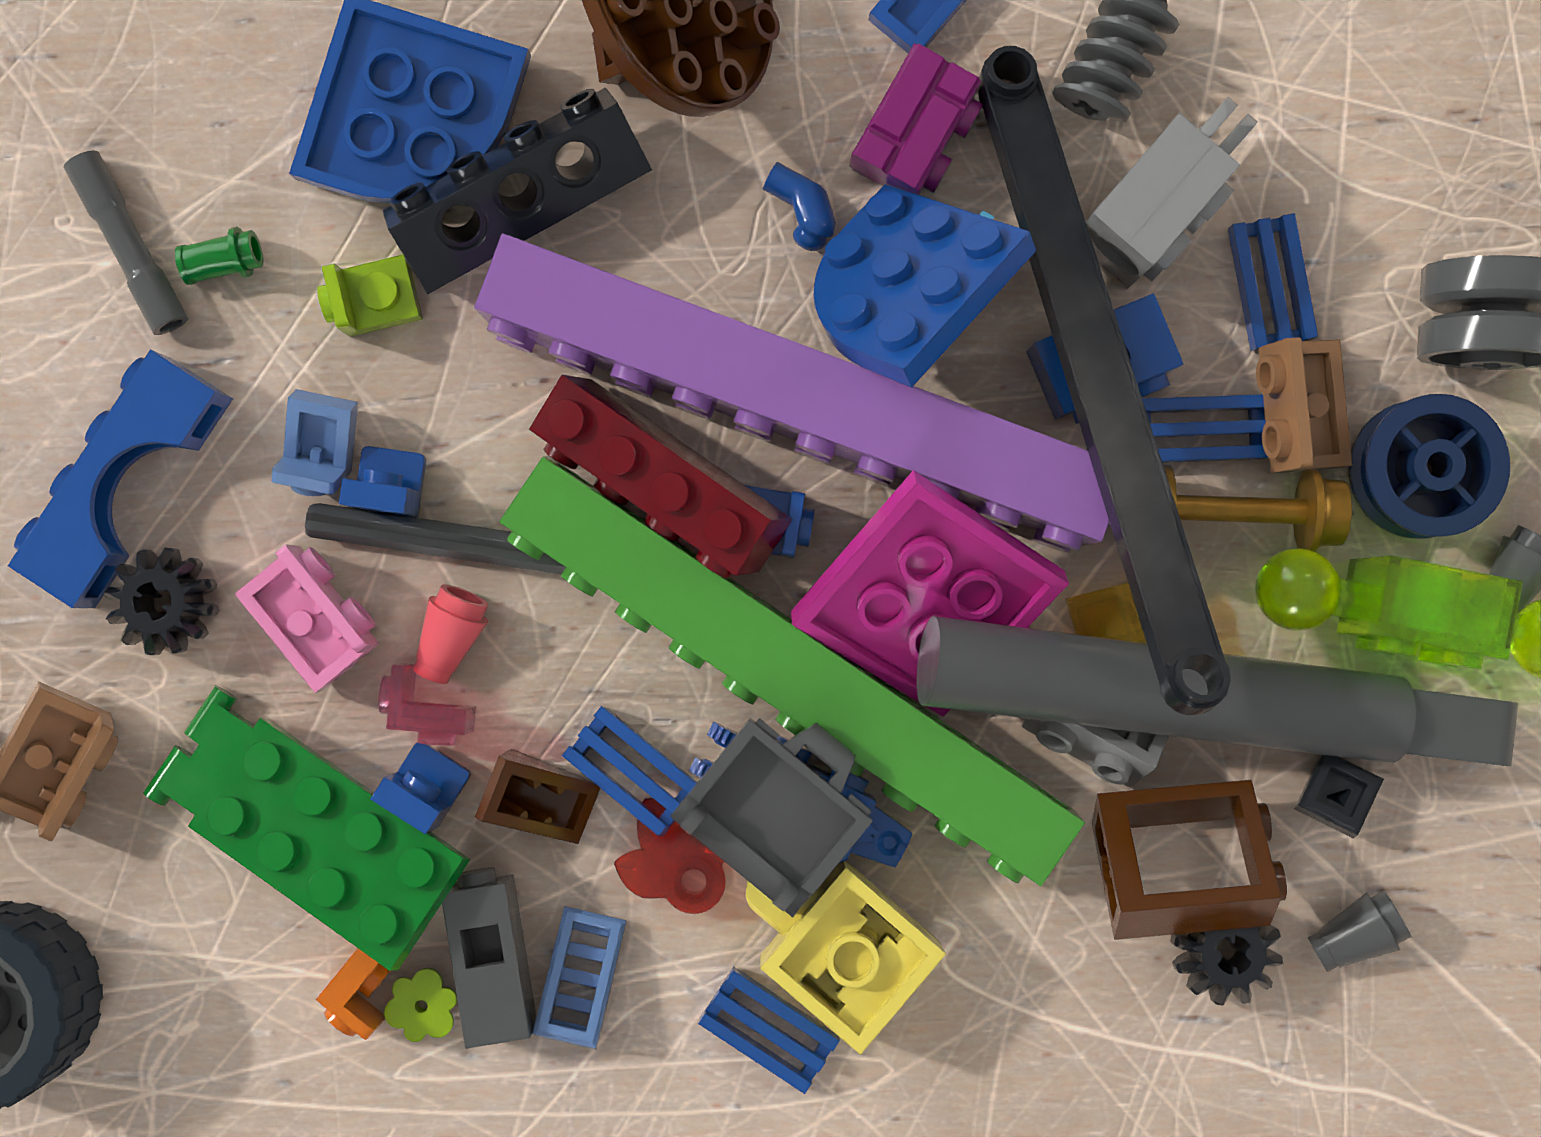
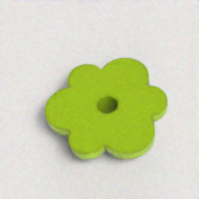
M423 968L412 979L400 977L394 982L392 986L394 998L386 1004L384 1009L385 1020L390 1026L398 1029L404 1028V1035L411 1042H419L426 1035L433 1038H441L451 1031L454 1025V1016L450 1010L457 1003V994L452 988L443 987V978L437 970ZM424 1000L428 1005L427 1009L421 1008L418 1001Z

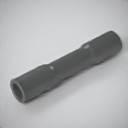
M95 150L86 151L69 159L64 164V170L89 216L97 222L127 278L128 288L154 335H162L184 325L189 318L165 273L154 262L128 214L125 199L100 153Z

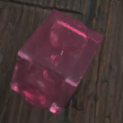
M393 664L391 676L384 675L382 677L379 689V712L388 714L386 729L418 732L417 743L444 746L456 745V735H466L474 732L476 706L414 701L416 673L413 671L414 664Z

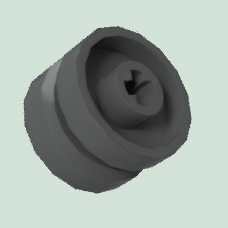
M1513 255L1469 256L1429 263L1421 269L1420 302L1432 311L1442 313L1443 315L1434 316L1418 326L1417 359L1419 361L1436 366L1477 370L1541 367V257Z

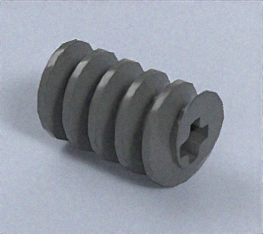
M1102 0L1098 7L1099 16L1093 18L1086 29L1087 39L1081 40L1074 51L1076 61L1068 63L1062 73L1064 83L1056 85L1052 91L1054 99L1065 108L1087 119L1098 121L1112 119L1126 122L1131 113L1127 107L1118 101L1119 97L1138 100L1143 92L1141 87L1130 78L1131 75L1150 78L1155 70L1153 64L1143 56V53L1162 56L1167 48L1165 41L1155 31L1174 34L1180 25L1177 18L1167 10V0Z

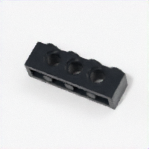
M606 87L598 92H595L594 89H586L572 95L561 104L560 109L562 112L540 124L537 120H530L514 127L504 136V144L484 155L480 151L468 153L448 166L446 170L448 175L426 187L422 182L412 184L391 198V206L382 210L387 228L427 294L491 260L502 233L525 241L652 171L618 102ZM581 142L584 144V153L575 164L561 166L555 163L558 150L566 143ZM522 173L529 176L526 189L519 195L509 197L498 193L502 180L508 175ZM467 205L474 209L471 219L462 226L450 227L441 222L444 213L452 206Z

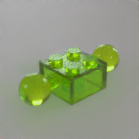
M1304 548L1287 549L1273 555L1265 562L1258 573L1255 583V595L1258 606L1268 620L1281 628L1292 631L1309 630L1320 626L1331 616L1339 617L1336 633L1357 637L1355 649L1394 656L1398 654L1416 657L1417 651L1420 649L1417 661L1453 668L1459 666L1482 670L1483 659L1509 660L1511 651L1514 660L1524 671L1541 679V599L1529 603L1517 612L1523 581L1392 555L1350 559L1347 578L1343 579L1339 578L1334 566L1323 555Z

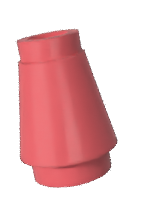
M447 584L441 585L437 596H430L428 599L413 671L427 680L447 684L452 673L456 671L487 625L488 619L484 615L489 604L483 598L465 589Z

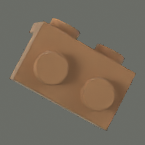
M1299 337L1285 338L1258 347L1260 359L1256 367V381L1259 390L1263 393L1266 420L1262 431V444L1266 455L1269 457L1270 472H1297L1308 469L1323 470L1352 466L1340 339L1302 341Z
M38 681L0 750V811L38 826L39 837L51 842L61 825L69 828L72 827L79 817L87 798V792L82 791V787L92 769L100 772L104 770L117 746L118 737L112 734L114 725L111 713Z

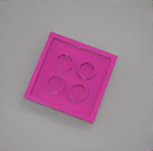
M913 470L791 610L792 625L919 702L917 695L918 655L923 632L930 617L938 616L1028 628L1069 585V582L1062 568ZM926 706L942 717L951 710Z

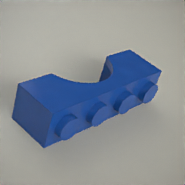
M151 349L145 358L140 357L128 367L120 383V388L123 390L110 411H103L91 423L85 435V442L88 443L75 464H69L59 472L50 487L49 493L52 499L40 517L31 519L21 529L14 542V548L17 549V552L7 566L71 608H96L104 596L103 592L110 587L117 576L115 568L119 564H125L129 558V554L117 536L112 517L114 494L125 472L137 460L157 450L184 448L199 451L233 400V398L172 358Z

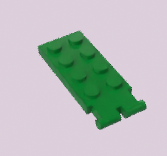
M215 685L184 731L185 735L199 744L192 754L184 748L175 745L143 794L162 806H166L170 798L195 815L188 825L189 828L389 971L399 970L471 859L431 831L425 835L370 800L374 794L372 790L272 721L259 718L254 725L231 709L237 698L227 690Z

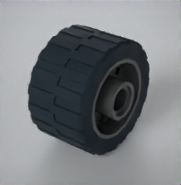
M0 901V1109L5 1106L9 1108L70 1068L72 1062L81 1056L91 1041L89 1039L93 1030L97 1029L101 1016L99 1009L100 1001L103 999V984H100L98 970L100 969L95 955L92 956L86 946L87 941L79 931L76 932L67 924V920L57 913L52 914L43 910L42 906L28 902L18 904L13 901Z

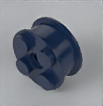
M1428 394L1394 404L1374 415L1358 433L1351 449L1352 466L1348 467L1350 486L1355 500L1364 514L1374 524L1400 537L1426 539L1460 534L1486 520L1500 504L1507 489L1510 477V455L1505 437L1499 426L1478 405L1454 395ZM1428 460L1432 465V474H1430L1427 468Z

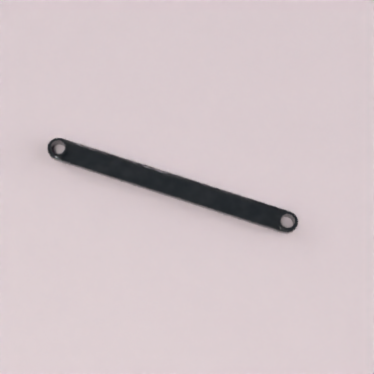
M1003 46L996 49L984 62L979 76L981 80L978 88L979 101L984 104L982 108L1019 228L1030 231L1036 248V252L1029 258L1160 684L1161 695L1166 704L1175 712L1183 715H1201L1216 707L1227 695L1231 681L1230 668L1225 661L1040 81L1037 63L1033 56L1025 49L1017 46ZM1001 79L1011 81L1014 84L1003 82ZM1183 669L1194 670L1204 678L1207 684V695H1200L1187 687L1183 680Z

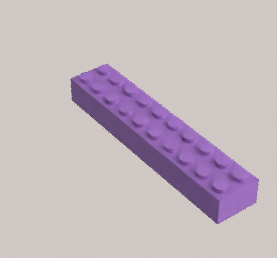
M502 233L474 306V309L489 323L486 330L497 335V341L527 353L533 352L535 344L549 349L548 353L557 358L555 362L586 375H592L595 366L611 372L610 377L616 379V385L642 396L651 398L654 388L673 395L672 400L676 402L675 407L701 418L710 420L713 411H718L734 417L733 422L736 424L734 429L764 441L770 442L773 432L796 440L794 451L808 458L830 464L833 455L857 463L854 474L882 485L890 486V483L894 482L895 478L904 481L914 470L962 503L976 507L975 511L1000 528L1009 530L1010 526L1017 528L1018 524L1035 529L1034 541L1067 553H1069L1070 549L1079 551L1083 545L1102 542L1109 524V518L1087 450L918 387H908L856 364Z

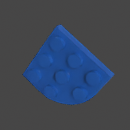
M344 0L289 174L295 180L369 202L390 204L391 198L396 193L412 184L422 182L425 187L448 175L446 171L448 166L458 158L474 151H480L484 155L499 146L511 122L530 63L531 54L529 49L375 1Z
M885 184L845 225L839 234L826 245L825 254L819 264L814 282L815 308L827 336L843 356L865 369L912 388L1036 252V248L1030 231Z

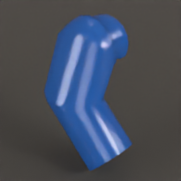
M776 162L765 181L763 190L794 207L796 220L798 221V226L793 232L796 244L808 251H818L824 247L826 238L833 236L836 225L827 192L820 184Z

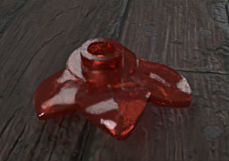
M647 797L642 801L659 817L666 810L652 797ZM637 819V835L641 848L621 855L614 862L616 871L626 888L641 898H666L674 908L688 914H699L713 908L720 901L725 890L726 877L722 867L724 861L692 834L689 835L676 821L664 836H658ZM691 869L701 871L706 877L705 887L697 892L686 889L682 882V876L686 871Z

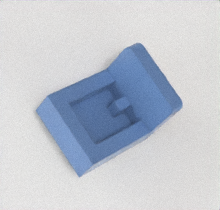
M296 389L288 397L283 457L272 468V482L291 486L294 492L305 496L334 494L342 484V478L346 479L352 471L358 402Z

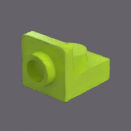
M403 254L341 269L335 263L322 266L325 285L317 287L321 311L327 323L335 322L337 329L349 337L423 319L411 267Z

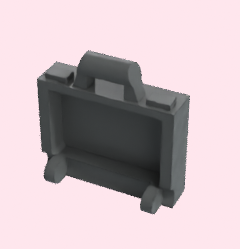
M750 717L679 803L670 817L680 824L684 831L689 835L692 834L772 900L776 907L781 911H785L793 918L801 906L815 893L873 822L869 815L872 811L852 793L848 797L842 793L856 754L817 722L782 744L777 740L780 736L778 732L761 718L755 722ZM803 746L835 771L829 781L796 755Z

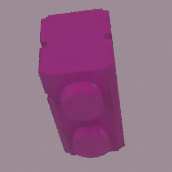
M914 43L852 152L849 167L853 171L883 186L886 184L920 195L923 188L934 193L953 160L943 154L954 133L963 138L967 136L984 105L974 99L981 83L979 77L953 62H947L944 57L921 44Z

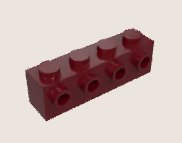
M561 375L529 428L531 432L547 442L543 450L548 456L568 468L577 469L578 466H581L597 478L593 485L600 493L622 505H627L628 501L635 504L648 514L644 522L651 529L672 541H677L679 537L686 540L699 550L696 559L703 566L722 577L729 578L731 573L735 576L759 573L793 518L592 379Z

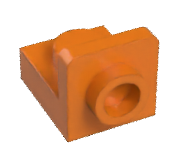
M357 948L316 998V1001L326 1008L324 1015L329 1023L345 1035L355 1036L357 1034L364 1040H367L382 1024L385 1017L382 1012L358 994V992L360 991L369 998L391 971Z

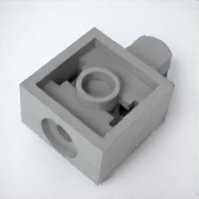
M1230 97L1226 98L1200 129L1179 113L1087 219L1086 225L1099 264L1127 288L1142 275L1152 282L1163 269L1166 270L1191 242V239L1183 233L1184 229L1186 228L1194 234L1206 220L1208 221L1234 192V189L1226 181L1240 164L1230 154L1258 121L1247 114L1219 146L1213 142L1210 137L1238 106Z

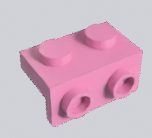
M285 544L275 552L278 559L238 590L235 595L314 693L323 691L380 644L370 632L376 624L355 598L350 596L347 600H344L329 581L335 577V573L315 549L309 547L304 551L301 546Z

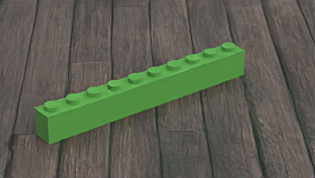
M543 456L499 522L512 531L507 540L513 546L536 560H540L544 553L566 567L561 577L568 583L592 597L598 589L620 603L615 610L619 617L645 633L648 632L652 625L673 639L668 648L690 665L700 669L706 661L727 675L722 685L745 702L754 705L758 697L780 711L775 720L794 735L817 722L856 754L850 771L852 774L860 777L863 771L867 769L886 782L881 791L892 801L910 812H913L918 804L939 818L934 825L938 831L961 847L966 848L971 840L991 853L987 862L1011 881L1019 884L1023 876H1026L1041 887L1084 826L1085 822L1074 809L877 676L793 626L791 618L730 577H722L703 566L696 559V554L677 541L667 539L655 532L644 522L643 518L622 504L609 499L600 493L594 485L550 456Z

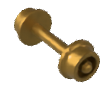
M1163 464L1180 520L1293 524L1297 549L1301 554L1308 555L1314 554L1320 546H1341L1347 540L1354 512L1352 511L1350 489L1344 480L1325 479L1321 477L1317 470H1304L1297 484L1295 499L1177 495L1174 469L1171 464Z

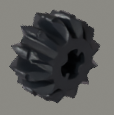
M165 547L159 557L152 550L143 549L137 552V567L130 564H119L115 568L124 586L108 587L103 592L111 600H120V608L111 611L107 615L106 620L110 624L128 623L121 637V641L125 645H136L142 641L144 652L147 655H160L165 646L174 654L183 653L188 649V636L195 639H204L209 634L207 627L199 617L200 615L216 616L220 611L219 607L214 603H204L203 598L204 594L213 592L218 584L214 579L196 580L203 566V562L200 559L188 558L182 562L180 550L176 548ZM157 591H168L170 593L171 605L162 606L167 612H157L154 607V598H162V595Z
M1272 925L1171 935L1170 942L1174 946L1186 950V952L1178 955L1172 961V964L1178 973L1190 974L1186 986L1195 995L1208 990L1210 1000L1216 1005L1222 1006L1226 1003L1232 991L1241 1003H1250L1252 996L1250 983L1255 982L1266 990L1272 988V980L1262 972L1265 965L1276 967L1284 964L1283 957L1280 954L1267 949V947L1273 945L1281 938L1279 929ZM1224 938L1236 950L1233 957L1229 960L1222 957L1220 951L1216 949L1219 942Z

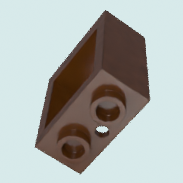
M1252 779L1097 793L1092 828L1114 940L1271 925L1280 901L1286 899L1287 882L1282 863L1280 861H1272L1268 841L1272 837L1270 812L1266 803H1257ZM1226 819L1235 820L1250 885L1144 895L1131 828Z

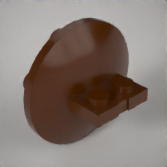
M582 0L589 22L594 30L592 37L599 83L619 85L629 81L640 93L657 105L674 113L690 117L715 115L745 101L760 84L768 67L773 40L778 37L780 32V23L773 9L772 0H763V3L757 5L756 0Z

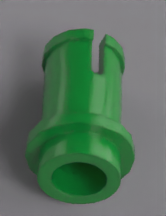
M239 227L230 228L227 236L190 245H179L175 248L176 266L186 285H193L198 281L239 273L244 278L253 275L254 269L261 268L264 262L262 248L253 230L243 232Z

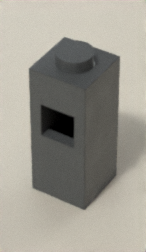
M495 867L462 872L457 880L458 883L454 884L443 901L442 907L465 1049L528 1039L533 1033L536 1010L514 874L496 877Z

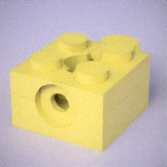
M847 861L837 864L793 918L785 911H781L776 907L772 900L747 881L745 896L749 907L779 932L760 954V969L860 1055L946 955L940 941Z

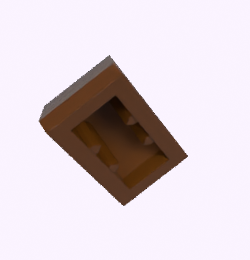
M510 749L499 755L475 818L482 822L579 844L600 787L587 778Z

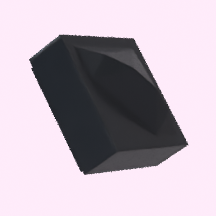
M1320 754L1294 809L1351 838H1355L1364 824L1384 778L1341 757Z

